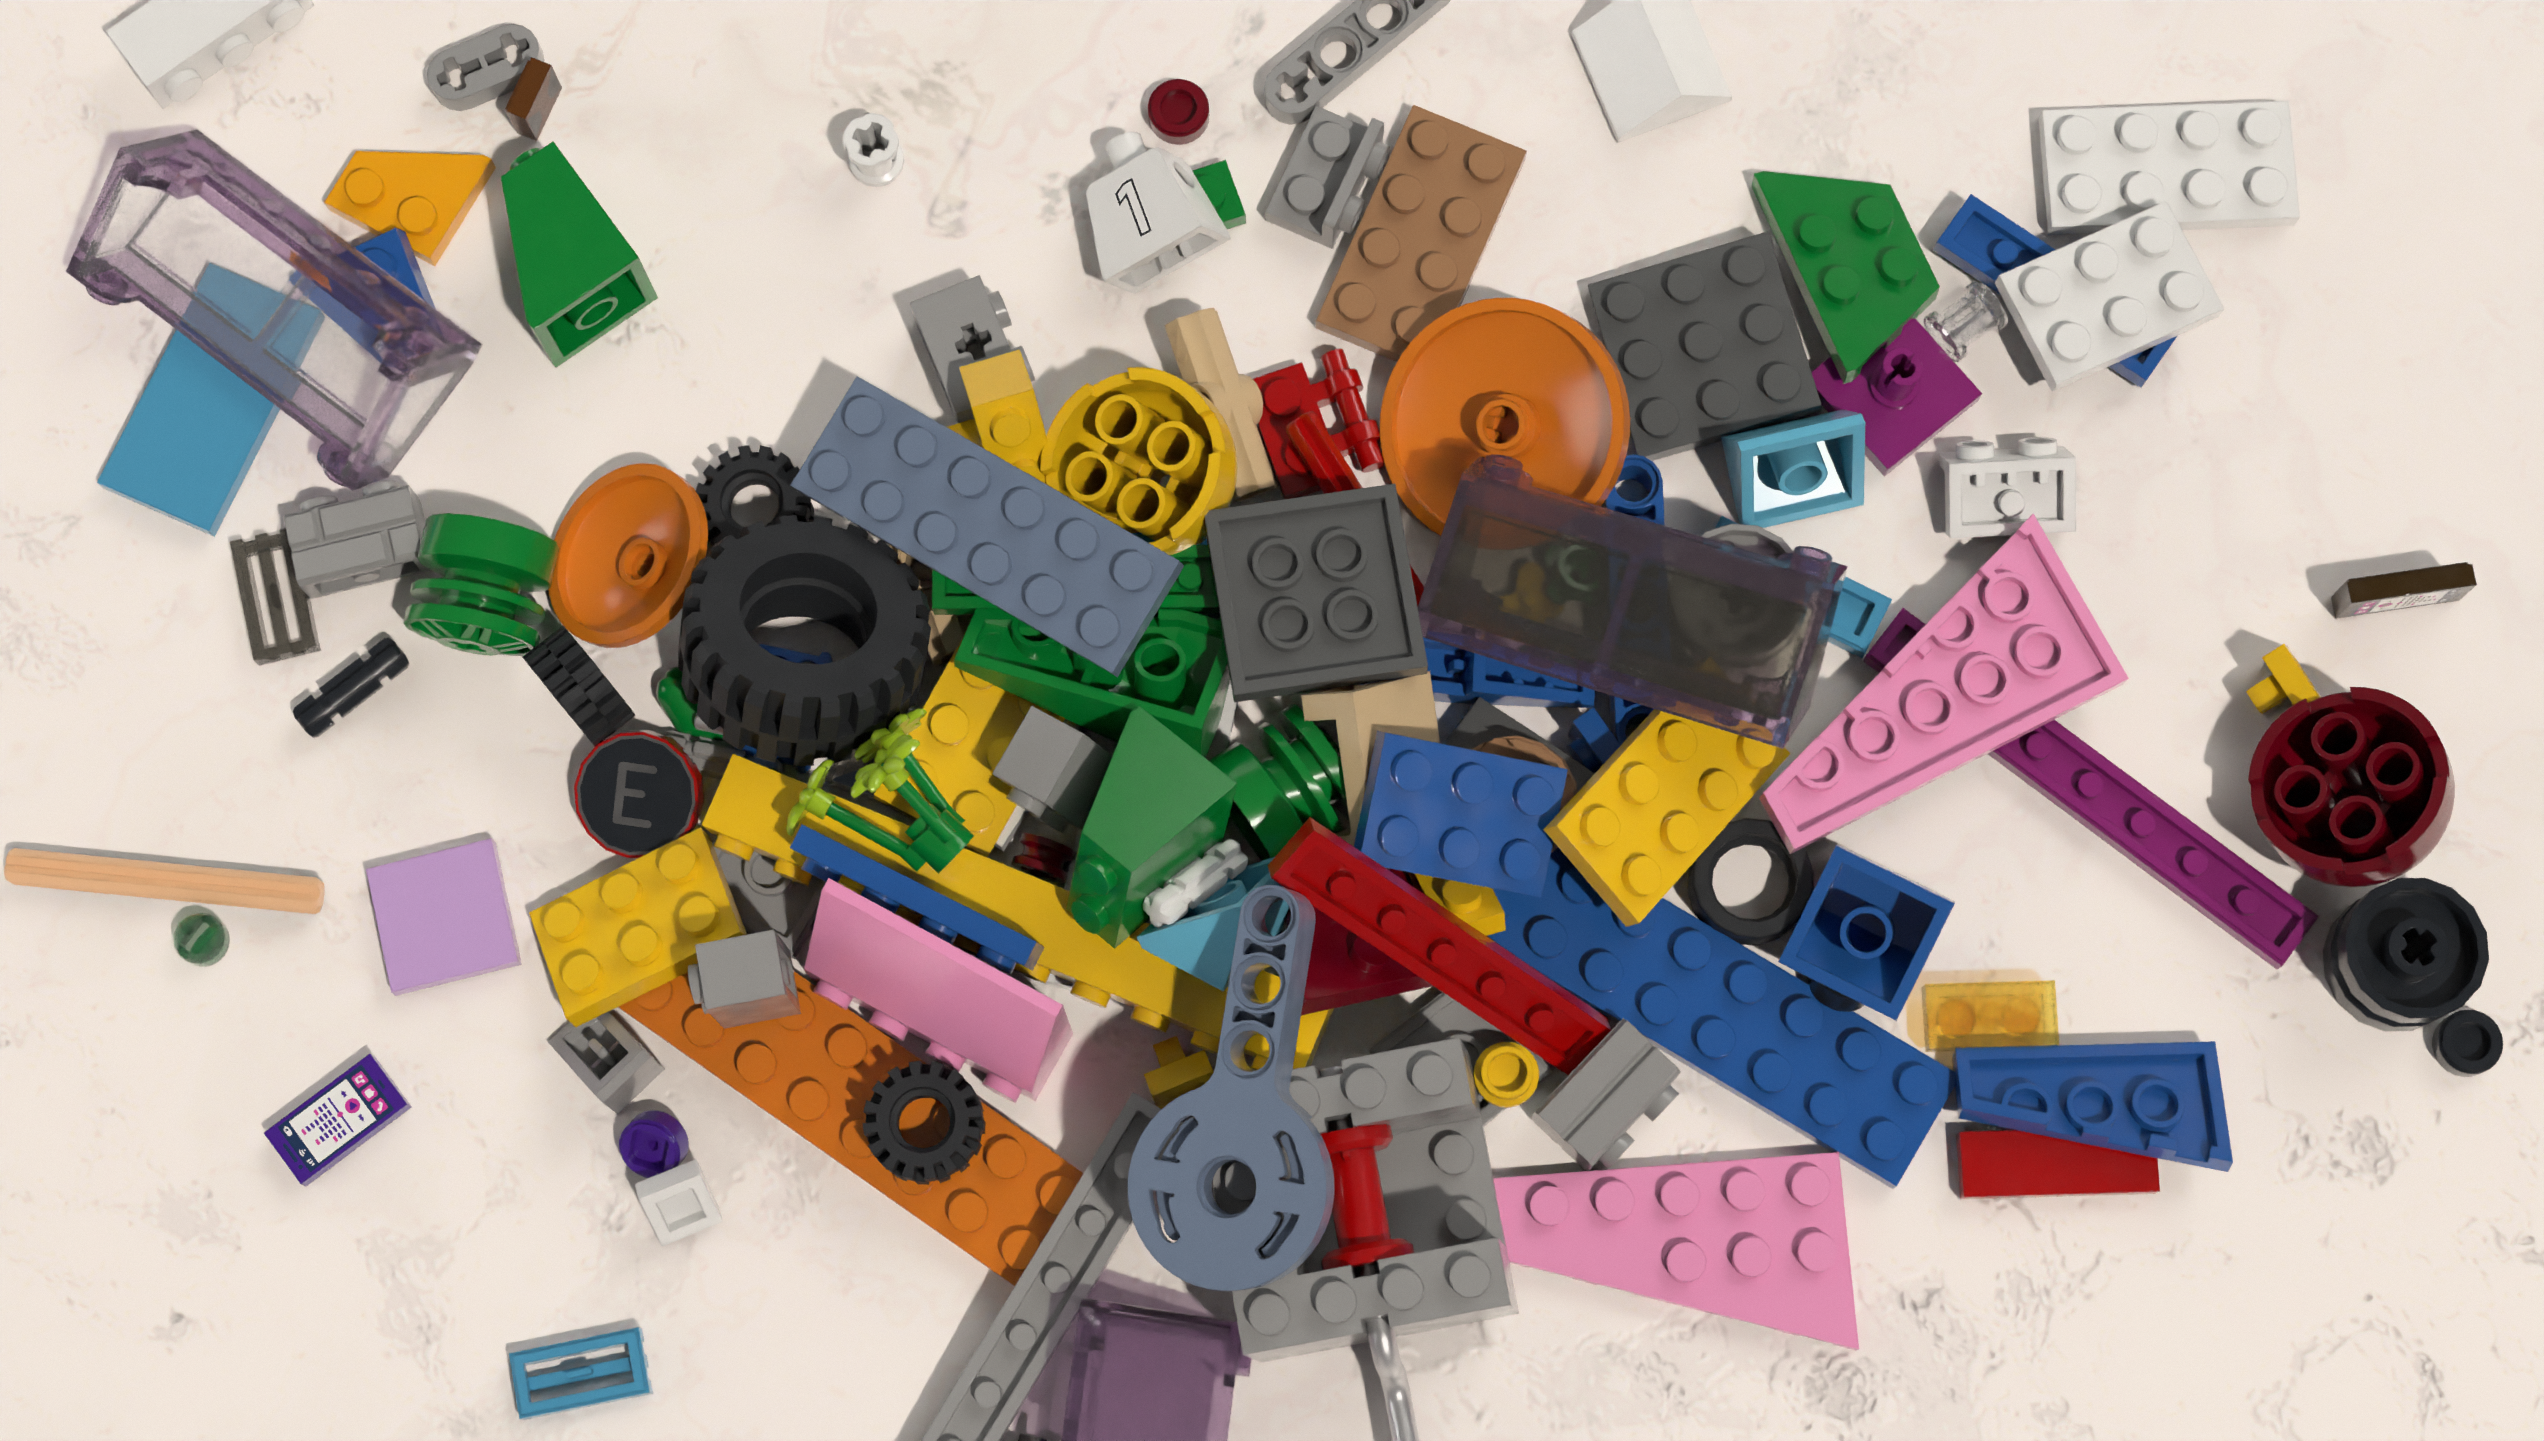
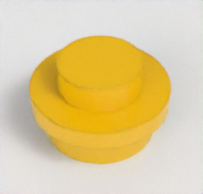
M1499 1042L1489 1046L1480 1054L1474 1067V1082L1477 1091L1488 1103L1501 1108H1512L1526 1102L1535 1092L1539 1081V1068L1534 1056L1525 1047L1513 1042Z

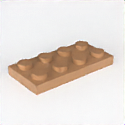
M1413 105L1316 319V329L1397 362L1410 342L1426 326L1450 310L1461 306L1526 160L1527 150Z

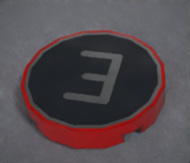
M651 730L624 731L597 744L582 761L574 784L576 812L586 833L606 851L626 858H639L690 833L697 826L704 804L703 780L696 763H692L689 755L683 751L684 748L673 738Z

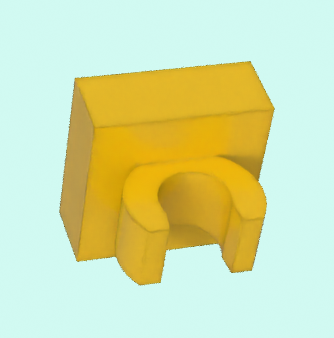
M2285 644L2262 657L2273 675L2246 691L2259 713L2262 714L2287 698L2290 699L2293 705L2305 698L2308 703L2321 698L2305 671Z
M1176 1035L1153 1045L1160 1068L1145 1073L1144 1077L1154 1104L1163 1109L1179 1096L1203 1086L1211 1078L1213 1069L1205 1050L1185 1057Z

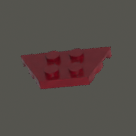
M1388 869L1390 872H1392L1393 874H1395L1396 876H1398L1399 878L1413 886L1410 876L1407 873L1400 870ZM1313 906L1316 923L1301 1016L1433 986ZM1290 907L1286 915L1287 927L1291 921Z

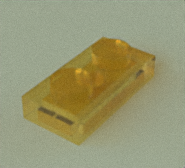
M2055 980L1925 984L1921 988L1925 1052L1954 1051L1955 1048L2059 1046Z

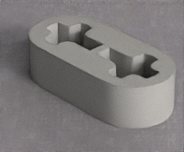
M516 24L500 26L436 55L428 67V83L440 104L446 108L456 111L472 109L514 91L528 60H531V57L543 62L545 61L543 50L535 35L526 27ZM511 45H517L518 49L523 52V63L519 66L512 67L511 63L506 59L507 52L505 49ZM460 68L461 72L466 76V87L455 91L454 87L449 84L451 82L449 72Z

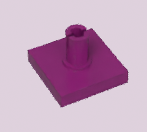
M1916 318L1910 319L1903 326L1901 334L1886 349L1881 347L1862 366L1860 374L1852 382L1843 384L1831 357L1812 371L1821 405L1828 413L1844 409L1862 414L1865 421V455L1884 477L1978 402L1982 395V392Z

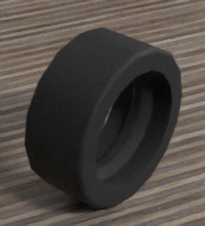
M1743 818L1728 823L1690 866L1687 892L1694 913L1699 920L1739 944L1756 946L1779 939L1799 921L1813 892L1814 871L1806 848L1804 847L1790 854L1772 821ZM1743 845L1761 846L1774 853L1783 863L1788 876L1787 895L1782 905L1771 915L1758 919L1740 918L1728 912L1717 900L1712 886L1713 870L1719 859L1730 849Z

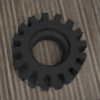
M749 445L738 447L740 455L730 457L728 451L718 456L721 464L716 469L709 464L704 470L705 483L697 484L696 492L704 506L708 525V539L712 547L729 535H732L736 540L740 538V529L744 527L732 518L731 505L736 494L747 486L763 485L773 490L778 496L779 507L777 514L765 527L775 525L776 518L782 516L797 515V522H809V519H814V507L811 503V498L791 486L800 469L798 466L794 467L791 459L782 452L779 456L774 455L771 447L760 445L759 452H752Z
M563 625L522 657L594 746L603 742L635 716V713Z
M921 1061L908 1062L909 1067L901 1070L898 1066L887 1072L890 1076L881 1083L878 1080L872 1088L874 1094L870 1101L866 1100L863 1111L866 1114V1123H863L864 1135L868 1139V1147L886 1170L888 1169L896 1177L904 1181L911 1180L923 1185H929L930 1181L936 1180L942 1183L950 1180V1175L960 1170L962 1173L970 1166L968 1162L974 1154L978 1155L982 1147L980 1143L982 1134H985L984 1110L971 1084L956 1070H950L942 1063L931 1061V1064H922ZM920 1098H932L941 1102L947 1108L950 1116L949 1130L944 1139L928 1148H918L907 1143L903 1139L899 1128L900 1116L905 1107L912 1101Z

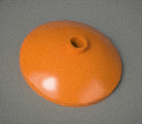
M632 464L607 473L590 485L578 497L565 515L554 539L559 546V553L552 585L548 590L551 604L558 619L569 632L585 642L598 647L621 648L648 639L664 628L683 608L685 590L691 585L692 572L699 561L706 557L708 544V525L704 506L699 495L688 481L673 471L656 464Z

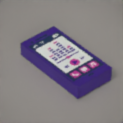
M368 1054L265 1131L264 1134L299 1183L303 1186H308L412 1108V1106L377 1058L372 1054Z

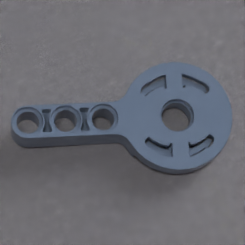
M1264 885L1254 889L1248 894L1241 906L1216 1066L1211 1078L1203 1086L1191 1090L1167 1104L1149 1122L1136 1144L1128 1173L1127 1185L1130 1213L1137 1233L1147 1250L1158 1263L1174 1276L1195 1286L1210 1290L1237 1291L1258 1288L1282 1279L1293 1272L1310 1256L1320 1242L1327 1228L1334 1202V1173L1328 1149L1319 1131L1310 1120L1312 1116L1295 1102L1289 1091L1316 916L1312 904L1304 895L1277 885ZM1285 900L1291 910L1290 924L1283 933L1272 936L1265 924L1267 910L1273 903ZM1272 966L1279 974L1280 989L1273 1000L1268 1003H1262L1255 993V980L1263 969ZM1260 1033L1269 1044L1270 1054L1266 1064L1259 1070L1253 1071L1245 1061L1244 1048L1252 1036ZM1194 1116L1195 1118L1186 1120L1180 1126L1179 1132L1172 1138V1140L1166 1147L1161 1160L1158 1159L1163 1146L1170 1138V1136L1176 1131L1178 1125L1187 1117ZM1282 1131L1288 1133L1280 1138L1286 1150L1291 1168V1177L1288 1180L1282 1179L1288 1175L1287 1164L1282 1148L1276 1139V1136ZM1232 1160L1240 1161L1248 1166L1256 1180V1194L1252 1203L1244 1211L1237 1214H1230L1221 1209L1212 1195V1180L1216 1171L1223 1164ZM1153 1190L1156 1191L1157 1204L1164 1222V1230L1169 1238L1177 1240L1175 1243L1168 1240L1162 1231L1161 1222L1154 1204ZM1277 1212H1282L1284 1220L1273 1239L1262 1249L1264 1255L1269 1257L1264 1259L1261 1257L1258 1249L1275 1231L1281 1219Z

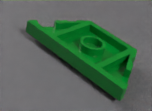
M1767 171L1755 173L1751 185L1843 384L1852 382L1860 374L1862 366L1881 347L1886 349L1901 334L1903 326L1910 319L1917 318L1936 300L1940 288L1937 279L1891 184Z

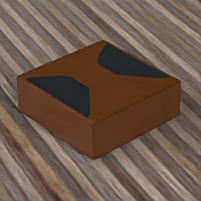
M532 57L531 60L527 61L505 110L517 134L537 141L562 86L552 65Z

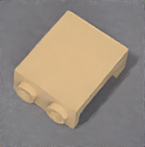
M1427 671V674L1329 688L1301 695L1305 721L1336 720L1350 828L1334 834L1353 847L1377 731L1440 743L1430 671Z

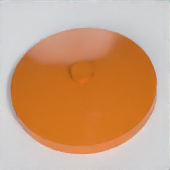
M1491 298L1467 303L1450 310L1426 326L1410 342L1394 366L1386 385L1380 412V442L1384 463L1392 484L1396 485V491L1407 508L1423 524L1440 536L1469 548L1492 552H1518L1543 547L1560 540L1583 525L1600 508L1615 486L1624 465L1630 438V410L1626 388L1616 363L1603 343L1587 327L1568 314L1542 303L1519 298Z

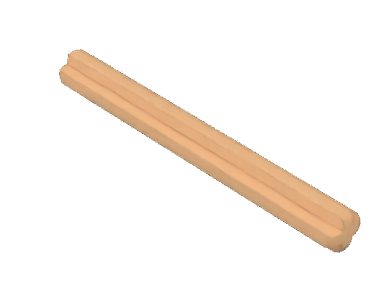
M19 848L11 849L8 852L4 868L5 879L14 885L316 914L321 911L325 896L324 883L316 877Z

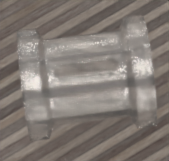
M1972 281L1965 287V295L1941 313L1932 311L1923 320L1926 331L1954 362H1959L1965 358L1967 347L1991 329L2000 331L2008 324V316L1999 299L1983 283Z

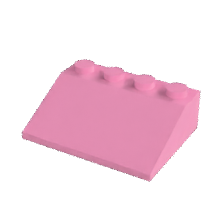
M828 878L821 892L804 967L810 978L817 982L812 992L844 1010H847L852 1001L873 1012L869 1023L900 1041H903L907 1032L928 1042L930 1045L925 1053L957 1072L960 1071L964 1063L986 1074L982 1085L1009 1101L1016 1103L1020 1094L1036 1101L1073 1035L1063 1005Z

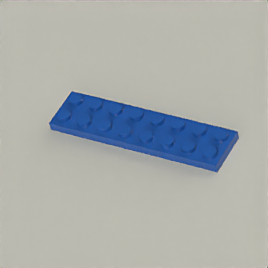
M1559 847L1550 855L1542 898L1492 888L1504 910L1506 930L1488 935V937L1617 1024L1623 1018L1628 1020L1653 1046L1832 1153L1839 1152L1840 1158L1892 1189L1899 1184L1956 1085V1073L1854 1011L1841 1012L1826 1007L1812 994L1810 985L1728 936L1714 930L1711 926L1664 898L1655 905L1639 924L1626 927Z

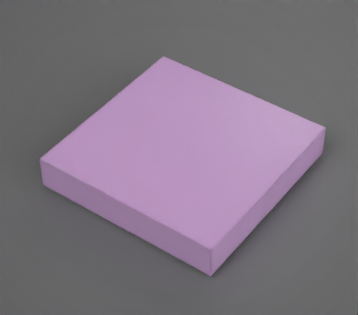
M492 838L366 869L390 989L394 995L397 996L522 965L497 846Z

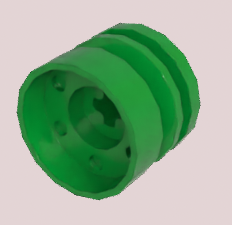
M432 514L426 519L417 559L423 566L444 577L417 579L412 583L410 593L422 603L411 604L406 608L403 624L407 629L455 650L489 656L498 654L524 656L536 647L540 641L539 633L527 625H538L543 622L546 612L541 605L520 595V593L543 592L551 588L559 553L558 544L544 534L496 519L465 514Z
M1293 703L1279 712L1280 721L1290 741L1287 742L1283 735L1268 722H1264L1258 727L1259 737L1267 754L1265 758L1259 761L1248 748L1236 741L1208 760L1237 783L1229 817L1261 861L1275 857L1309 818H1312L1333 833L1342 831L1338 817L1332 808L1333 804L1350 822L1340 748L1323 728L1317 726L1313 721H1305L1303 710Z

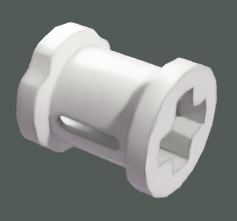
M868 113L860 118L853 119L844 131L843 144L848 152L850 169L855 178L864 185L871 187L886 186L895 181L903 170L904 156L891 120L880 114ZM877 145H884L885 151L876 149ZM863 150L872 152L870 157L864 156Z

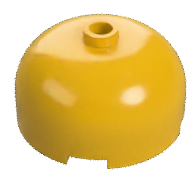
M1130 367L1127 368L1128 372L1110 376L1093 386L1086 383L1065 402L1047 432L1048 443L1043 446L1040 472L1045 474L1046 485L1128 532H1140L1155 540L1149 544L1168 555H1173L1193 545H1200L1207 539L1205 515L1209 510L1229 508L1237 481L1238 467L1235 443L1231 431L1219 410L1194 387L1165 371L1154 368ZM1166 475H1170L1171 478L1166 487L1159 484L1161 479Z

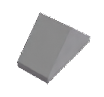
M610 1012L602 1014L578 1027L573 1026L569 1022L548 1042L593 1094L617 1114L665 1070Z

